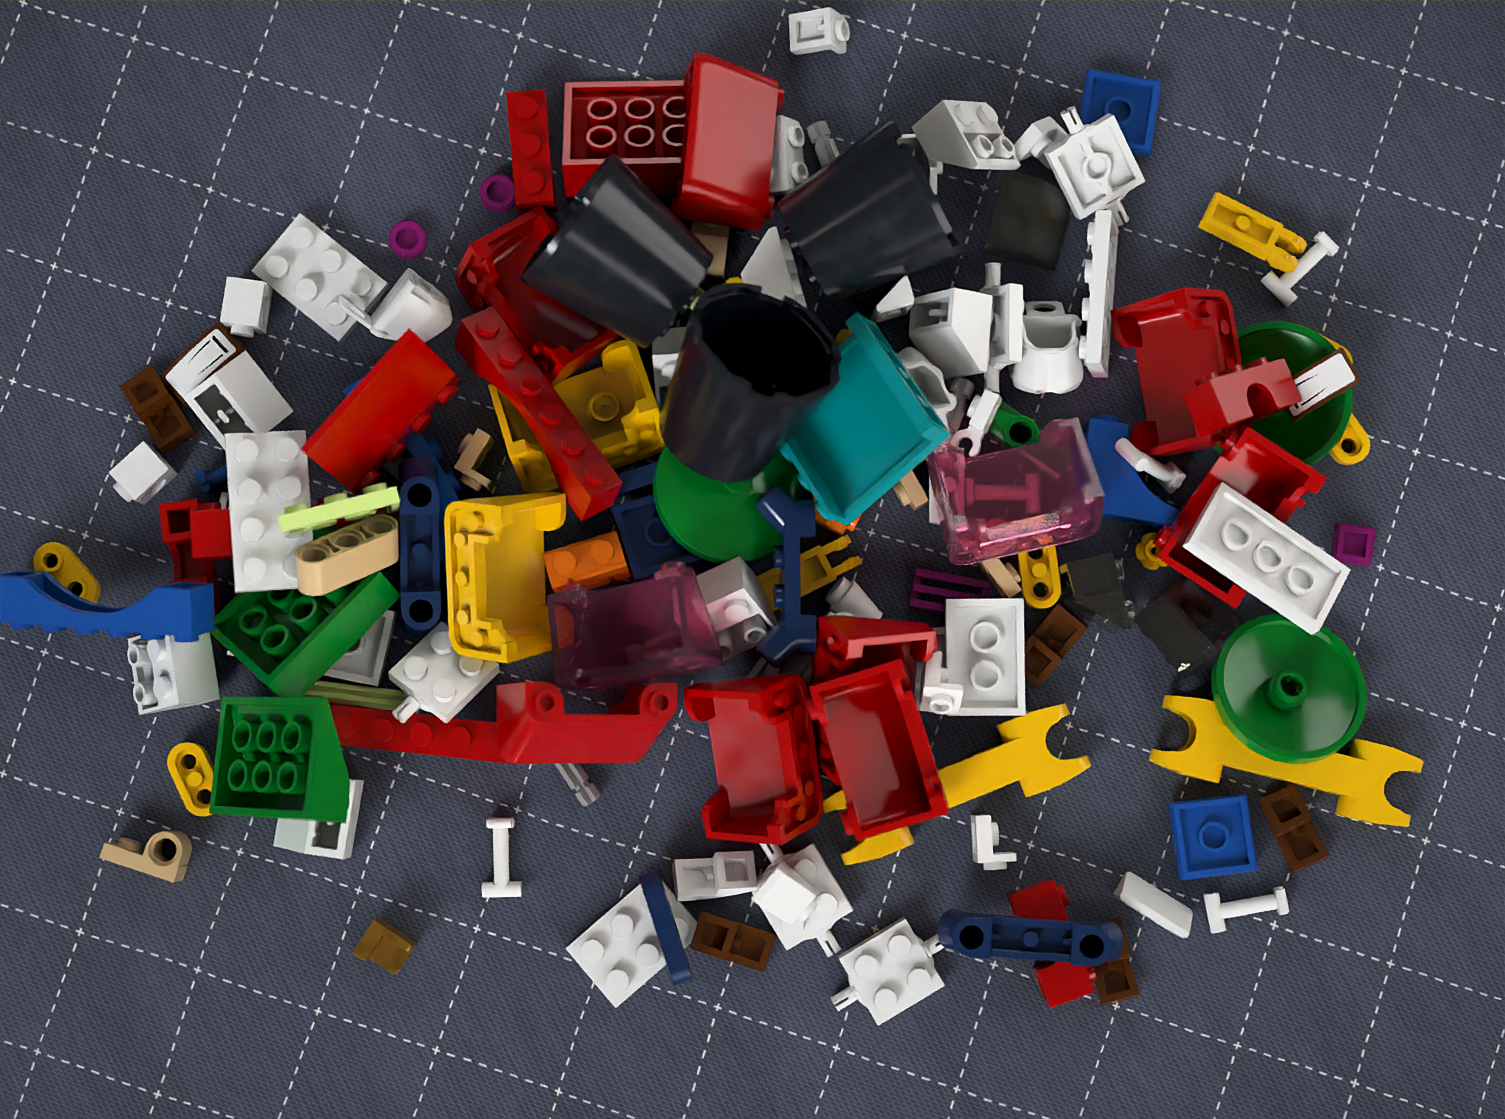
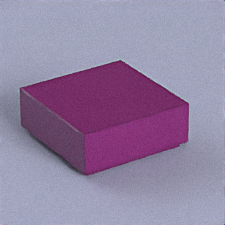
M1344 523L1334 524L1330 556L1344 564L1371 566L1376 528Z

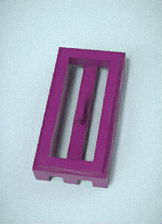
M916 568L908 607L945 613V604L918 600L919 593L951 599H989L988 595L992 582ZM921 579L981 589L980 595L921 585Z

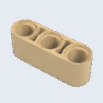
M374 515L300 546L296 550L297 585L299 591L310 596L327 594L396 563L399 559L398 522L396 519L387 515Z

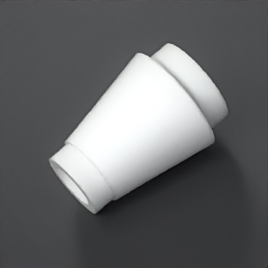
M844 576L834 584L824 599L830 604L829 609L835 613L848 612L854 617L880 619L883 615L855 580L849 581Z

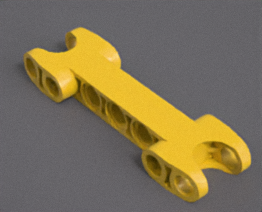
M1164 695L1162 707L1181 716L1187 722L1189 738L1186 744L1176 751L1151 749L1150 762L1178 774L1213 783H1219L1222 768L1227 766L1339 795L1335 811L1337 815L1367 823L1409 827L1411 815L1405 814L1391 806L1385 797L1384 785L1387 779L1398 771L1421 773L1424 762L1421 759L1393 747L1360 739H1352L1348 756L1334 753L1323 760L1307 764L1278 762L1257 754L1240 742L1225 725L1214 701Z
M1066 703L1027 712L1025 715L1017 716L996 725L1003 741L1002 744L938 769L949 807L952 808L1018 780L1025 797H1030L1061 785L1088 769L1091 763L1087 754L1077 758L1062 760L1051 755L1047 749L1045 739L1048 730L1061 718L1070 714ZM843 789L823 800V813L847 809ZM906 826L861 840L850 850L840 855L844 865H851L886 856L915 842L909 827Z

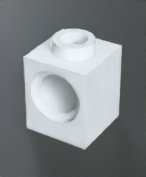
M227 276L220 322L228 329H231L230 333L232 335L253 338L254 332L266 334L273 289L265 281Z
M144 441L109 472L117 481L113 488L127 502L133 499L144 505L178 475L153 446Z

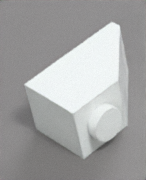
M782 860L751 899L791 926L797 918L804 922L818 904L813 899L818 891Z

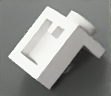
M831 7L789 15L790 52L800 55L831 49L838 54L846 53V41L849 39L850 30L848 22L843 15Z
M1050 116L1032 123L1014 144L1015 156L1021 161L1033 155L1048 169H1051L1043 152L1063 141L1068 134Z
M935 651L931 659L923 663L919 710L936 714L957 715L964 687L961 684L947 683L948 668H941L942 652Z
M970 815L973 862L983 863L984 870L1007 869V862L1016 861V853H993V846L999 844L997 822H991V815Z

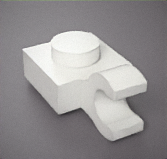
M987 389L984 390L982 397L975 395L967 412V416L971 417L970 426L967 429L957 431L953 435L950 442L952 448L957 449L962 439L969 438L973 443L969 455L975 458L979 454L984 434L987 433L1003 400L1001 396Z

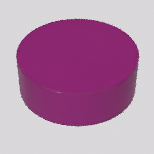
M493 174L482 182L480 198L486 209L496 214H503L515 207L514 181L509 176Z
M403 220L396 223L390 230L388 236L389 245L399 258L414 260L426 251L428 237L423 227L417 222Z

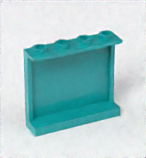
M857 312L845 322L852 334L838 346L842 358L839 364V375L841 376L839 382L831 394L780 450L782 455L790 463L794 464L799 471L796 475L798 481L806 490L812 492L817 502L814 505L820 515L828 521L835 520L846 526L951 436V433L876 323Z

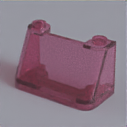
M1078 418L1069 420L1057 419L1049 422L1039 435V443L965 459L961 448L950 444H943L926 457L927 469L949 560L954 565H968L1084 539L1096 533L1101 526L1105 495Z
M669 562L662 564L661 571L654 573L655 579L599 591L585 590L584 584H568L561 587L560 593L547 595L556 687L582 691H603L722 668L724 666L722 650L694 570L685 567V562Z

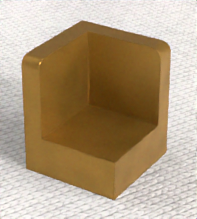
M379 917L372 921L352 951V954L364 962L371 959L395 975L400 971L418 942Z

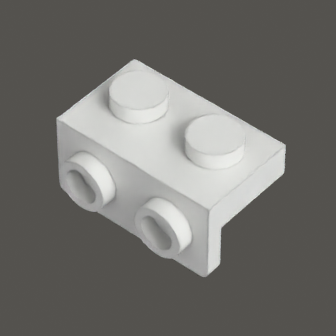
M783 115L776 116L769 187V196L772 197L790 193L809 177L803 158L804 132L798 121Z

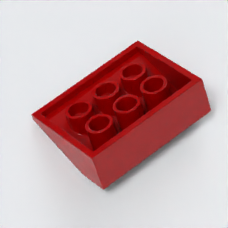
M684 80L565 82L562 155L565 197H575L595 170L612 152L655 195H676V175L680 169L686 103H684L686 93L683 92Z
M408 328L301 447V450L350 491L358 495L363 488L377 483L381 477L378 471L387 461L393 463L403 454L407 447L404 442L413 432L419 434L428 426L433 418L430 413L439 403L445 405L453 398L458 391L456 384L460 379Z

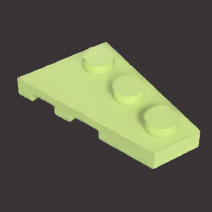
M379 483L363 488V495L348 498L347 493H339L325 497L323 505L309 508L307 503H299L284 508L285 514L277 516L282 537L329 527L337 523L336 519L342 517L345 518V521L363 520L368 518V516L374 515L376 513L375 509L384 507L386 515L397 513L400 507L396 486L387 488L386 483Z

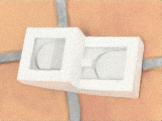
M753 851L715 852L713 858L674 859L672 864L676 902L726 897L757 889Z

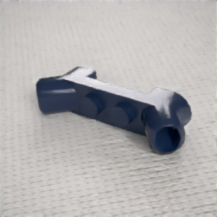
M417 456L405 459L398 466L400 499L401 626L405 632L410 635L424 636L428 635L439 624L441 613L440 495L437 464L429 458Z
M772 485L755 502V508L779 533V545L773 546V567L780 570V584H774L773 604L774 608H780V620L757 642V652L774 668H782L794 654H814L816 649V615H801L800 538L815 537V505L813 498L793 499L781 485Z
M951 909L942 915L938 926V939L943 947L956 950L962 955L972 958L990 959V956L1070 962V965L1091 967L1117 959L1123 947L1120 927L1112 921L1061 920L970 913Z

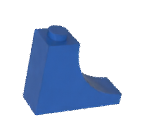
M1096 414V418H1090L1084 424L1070 512L1162 528L1165 524L1171 526L1181 510L1172 507L1155 496L1142 482L1135 468L1115 449V444L1119 439L1126 438L1128 440V424L1118 423V417L1108 414Z

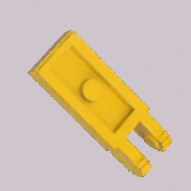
M1215 192L1198 225V228L1264 261L1267 259L1271 267L1280 269L1284 273H1293L1296 270L1298 259L1293 255H1301L1307 245L1304 238L1284 228L1283 224L1219 192Z
M848 535L840 537L822 547L818 545L800 554V598L837 580V576L862 564L860 557L856 556L844 560L842 564L832 568L826 558V555L835 551L838 552L851 543ZM772 568L757 576L774 612L780 609L774 608L773 587L774 584H780L779 568Z

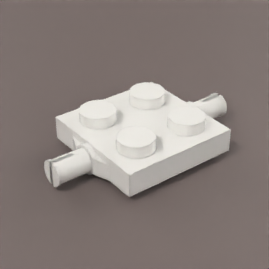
M1075 106L1067 108V111L1063 110L1060 115L1070 133L1063 141L1043 153L1075 217L1081 220L1096 210L1107 209L1112 210L1117 226L1123 225V222L1127 223L1129 217L1120 201L1130 190L1145 182V179L1114 115L1108 113L1091 124L1083 125Z
M991 262L985 264V286L978 293L993 296V322L990 327L989 340L991 354L987 372L984 373V390L987 389L998 394L1000 393L999 371L1007 365L1022 362V315L1024 312L1023 285L1009 283L1001 286V263Z
M441 621L388 672L389 680L401 688L407 696L392 713L397 720L400 719L401 723H405L420 708L433 713L447 724L500 672L499 664L495 661L458 654L450 643L448 625Z
M759 843L771 864L762 874L756 877L757 889L751 891L753 895L782 860L818 891L813 899L818 904L804 922L797 918L791 926L761 907L786 951L804 940L817 938L827 957L832 956L834 952L840 951L842 948L838 945L829 929L837 920L852 912L853 907L815 844L811 843L798 852L784 855L779 845L770 844L769 846L768 844Z
M902 917L838 955L840 962L847 972L850 986L830 997L837 1011L839 1012L844 1007L859 1000L860 1003L869 1009L879 1026L944 987L945 985L934 967L932 957L934 953L944 948L940 944L938 934L923 941L914 934L906 918Z

